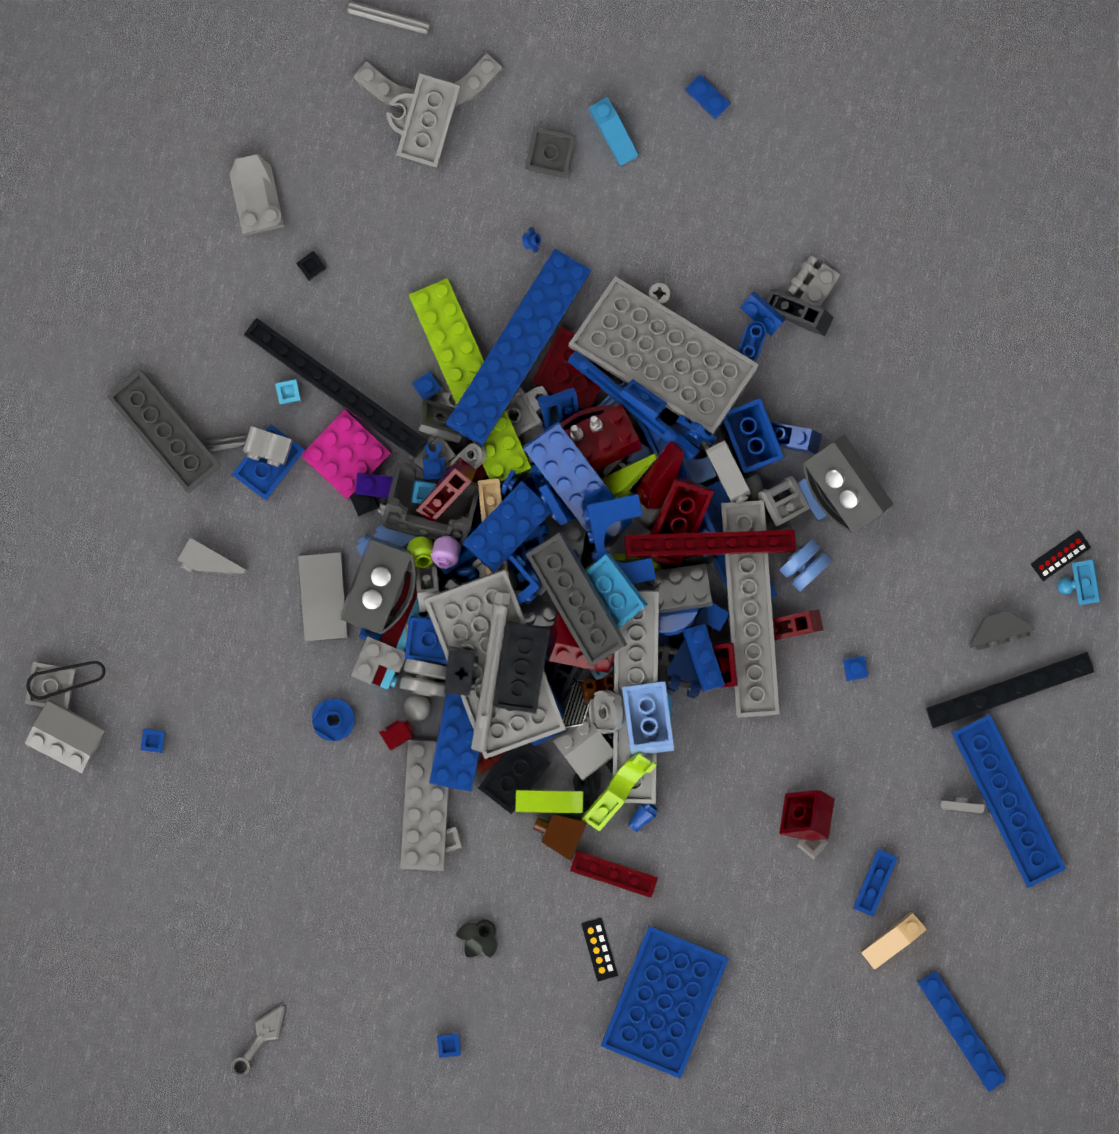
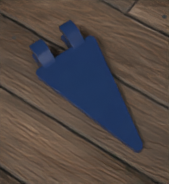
M702 608L690 628L705 624L707 629L706 608ZM684 638L666 670V674L670 676L666 690L672 692L678 690L681 679L690 682L686 696L695 699L696 696H699L701 685L686 639Z

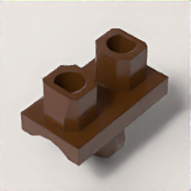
M608 675L599 680H585L584 683H581L584 704L588 705L590 699H594L595 695L593 694L597 691L610 690L614 692V675Z

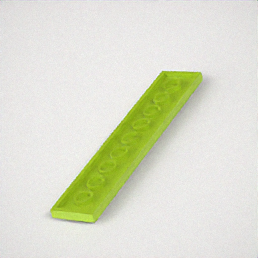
M446 278L409 294V298L457 405L484 360L450 282ZM505 410L483 445L487 456L482 464L489 480L500 479V483L505 481L511 470L515 471L516 477L531 469Z

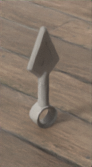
M280 1005L255 1021L257 1037L243 1057H238L232 1061L231 1071L234 1075L238 1077L247 1075L251 1069L250 1060L262 1043L267 1040L278 1039L285 1010L284 1005ZM237 1061H244L246 1063L247 1069L244 1073H238L235 1070V1063Z

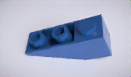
M770 422L781 448L814 455L818 453L822 434L813 429Z

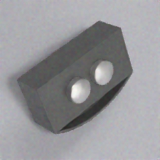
M845 434L803 463L808 486L818 505L835 523L851 533H854L894 505Z
M370 535L342 608L341 620L379 634H383L398 622L408 608L415 589L416 571L412 553L404 547ZM410 571L411 580L405 601L397 613L391 616L389 613L396 605L402 593L405 572Z

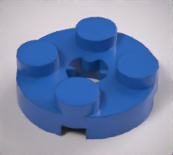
M325 700L319 703L313 711L312 722L317 735L327 741H340L352 732L355 725V714L350 705L343 700ZM337 714L339 716L337 719H340L338 725H329L328 722L330 720H327L328 716Z

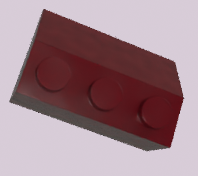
M558 611L549 634L546 651L548 660L609 673L614 662L615 653L590 667Z

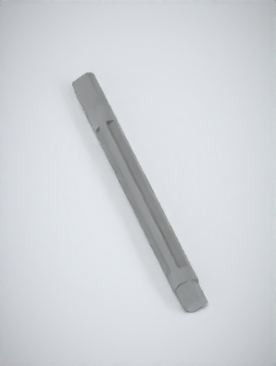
M506 591L495 592L492 623L471 749L478 752H486L492 717L491 712L511 593Z

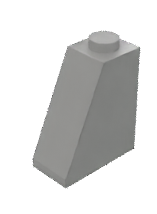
M723 441L705 450L731 502L738 504L746 501L751 492L726 442Z

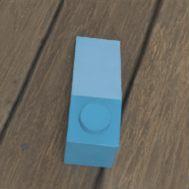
M608 97L590 106L588 112L619 166L621 167L638 157L639 155Z

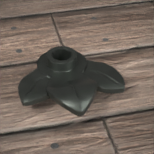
M481 920L477 924L466 923L457 931L456 936L466 940L464 948L466 957H474L483 952L487 957L491 958L496 952L497 942L494 938L496 927L490 920ZM483 926H487L489 928L488 934H483L481 932V928Z

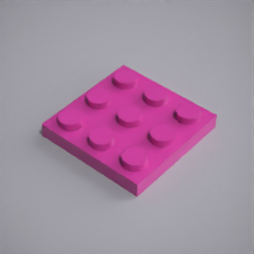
M344 409L302 453L301 457L348 500L355 493L357 473L373 474L391 455V452Z

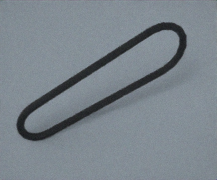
M90 661L36 672L28 678L26 683L27 691L35 699H46L102 680L105 676V667L99 661ZM91 664H98L102 668V675L97 679L45 696H36L30 690V682L37 675Z

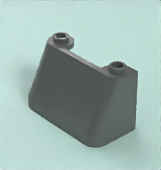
M397 462L382 518L383 526L417 537H428L432 541L442 536H452L459 542L460 546H463L462 543L467 539L472 525L479 494L478 484L472 481L435 521L427 520L416 511L421 503L410 501L414 480L424 481V479L416 477V470L412 465Z

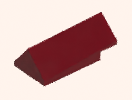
M688 478L674 479L650 534L697 533L714 491ZM684 556L651 558L680 567Z

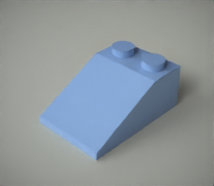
M665 682L622 687L631 756L639 751L643 755L674 751Z

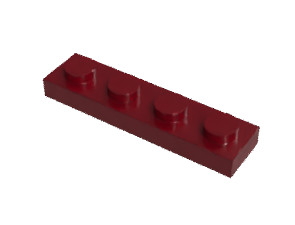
M577 850L570 868L571 872L652 898L658 877Z

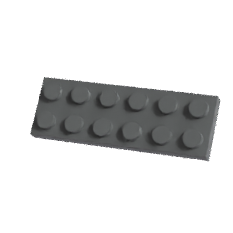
M140 369L107 396L188 494L221 467L218 461Z
M563 532L556 534L526 554L590 667L628 645Z

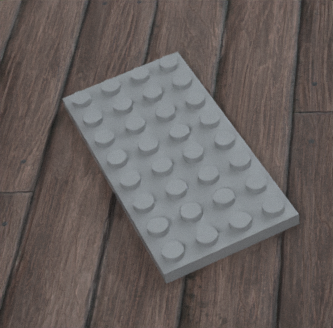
M616 276L568 344L571 349L579 352L624 382L629 383L632 379L664 400L667 403L666 408L679 416L687 417L690 423L692 421L700 423L705 427L708 434L710 432L713 435L759 368V364Z
M506 569L424 598L447 661L449 646L475 649V656H479L478 668L473 669L472 677H476L475 690L470 691V696L460 695L473 730L478 713L496 591L511 593L503 642L507 621L526 624ZM460 667L459 675L463 676L465 672L464 667ZM544 670L536 714L492 706L486 752L482 753L486 759L566 730Z

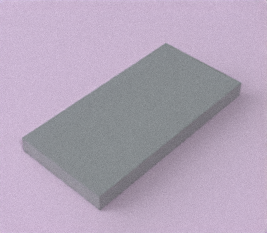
M341 552L298 556L305 641L348 638L347 622L340 618L345 603Z

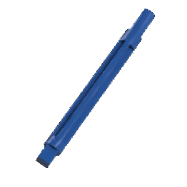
M577 351L570 356L568 362L583 375H586L618 403L622 404L624 408L659 435L667 444L670 441H674L684 451V458L690 462L696 457L699 450L660 418L657 417L654 420L621 397L620 394L623 388L597 368L589 359Z

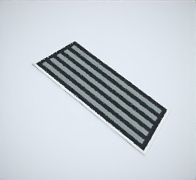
M577 680L573 685L563 717L566 728L583 725L581 722L585 720L589 704H584L580 686L581 683H584L582 680Z

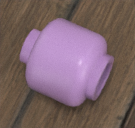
M442 536L436 539L431 553L432 561L443 569L455 566L458 563L461 551L459 542L452 536Z

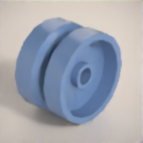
M811 539L804 547L801 546L787 559L788 562L779 569L786 578L791 577L796 571L800 573L792 582V585L799 592L833 561L827 552L822 553L816 559L812 557L820 550V545L814 539Z

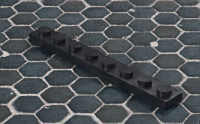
M1088 652L925 709L933 729L1094 672Z

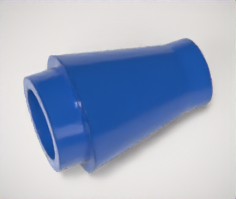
M640 803L628 823L629 827L638 832L643 826L657 817L658 809L653 804Z

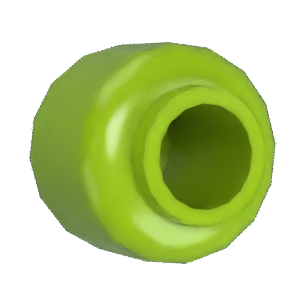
M419 536L413 538L407 545V549L412 553L415 567L426 568L434 563L431 559L434 543L428 537Z

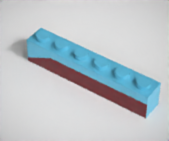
M410 571L391 616L397 613L405 601L410 586ZM416 583L411 602L398 622L383 633L380 642L403 652L406 649L405 624L409 623L410 615L423 617L420 615ZM379 665L372 684L389 690L390 686L395 687L399 676L395 675V671Z

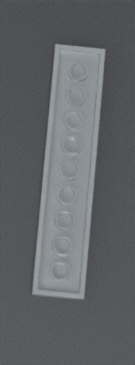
M764 500L746 501L738 504L736 502L721 503L723 532L766 531ZM768 553L724 555L731 643H734L738 686H734L736 718L780 715Z
M637 590L648 605L619 629L628 645L615 652L614 693L619 694L623 700L624 726L613 734V777L619 768L632 757L622 687L658 683L659 590ZM657 753L643 755L651 762H656ZM656 767L650 774L645 773L636 782L625 803L656 804Z

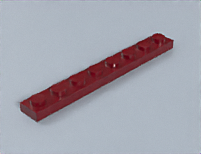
M795 530L624 536L625 558L792 553L796 551Z

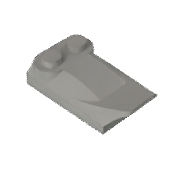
M259 154L235 159L229 175L243 236L285 227L271 164L266 162Z

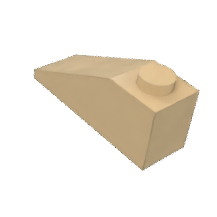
M910 912L864 949L861 954L876 969L927 929L914 913Z

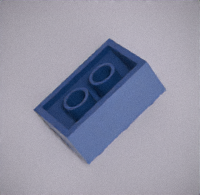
M761 398L731 409L722 424L742 476L784 458Z

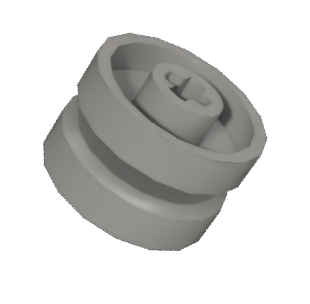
M405 659L403 670L407 673L416 674L415 678L402 677L400 689L413 691L412 693L428 697L433 695L446 698V693H444L445 684L435 682V679H446V666Z

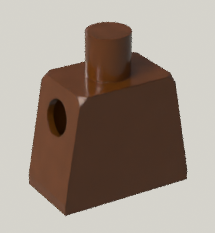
M553 814L550 822L538 817L533 829L544 834L541 841L543 844L571 861L587 823Z

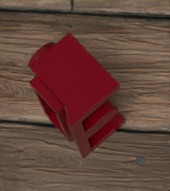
M397 720L385 727L386 731H379L389 750H393L413 737L411 733L414 729L408 720L401 722Z

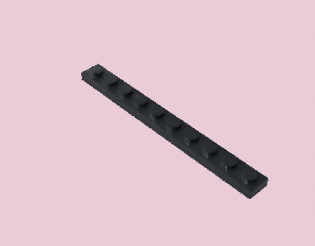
M258 318L253 321L244 333L247 339L413 458H416L428 442L427 439Z

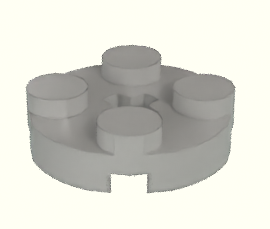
M610 690L595 692L593 694L595 695L594 699H590L589 717L592 724L596 723L599 728L596 730L602 734L616 732L624 726L622 697Z

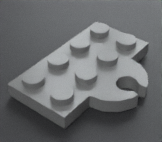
M420 73L414 93L406 92L397 95L391 100L389 105H400L404 109L401 117H396L392 112H387L389 125L394 131L402 135L396 153L397 156L437 168L461 85Z

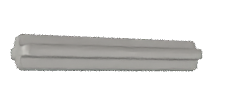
M353 1L348 5V13L422 34H427L430 28V23Z

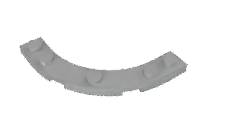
M487 53L466 76L455 82L461 85L455 106L469 101L478 95L502 70V66ZM367 61L353 76V79L369 93L388 105L397 95L406 92L414 93L415 91L390 81ZM395 105V106H394V107L403 109V107L400 106V105Z

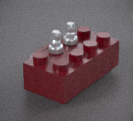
M622 404L618 406L588 408L577 412L560 424L595 471L642 450L639 438ZM592 416V417L589 418V419H586V420H584V421L579 422V423L576 424V425H573L570 429H567L568 427H570L572 424L576 423L577 421H579V420H581V419H584V418H586V417Z

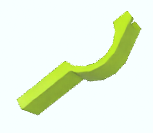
M640 751L629 758L616 772L609 786L586 811L582 820L600 831L625 803L636 782L645 773L650 774L657 766V763L645 758Z

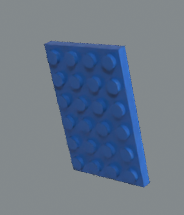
M648 926L600 1046L681 1079L729 958Z

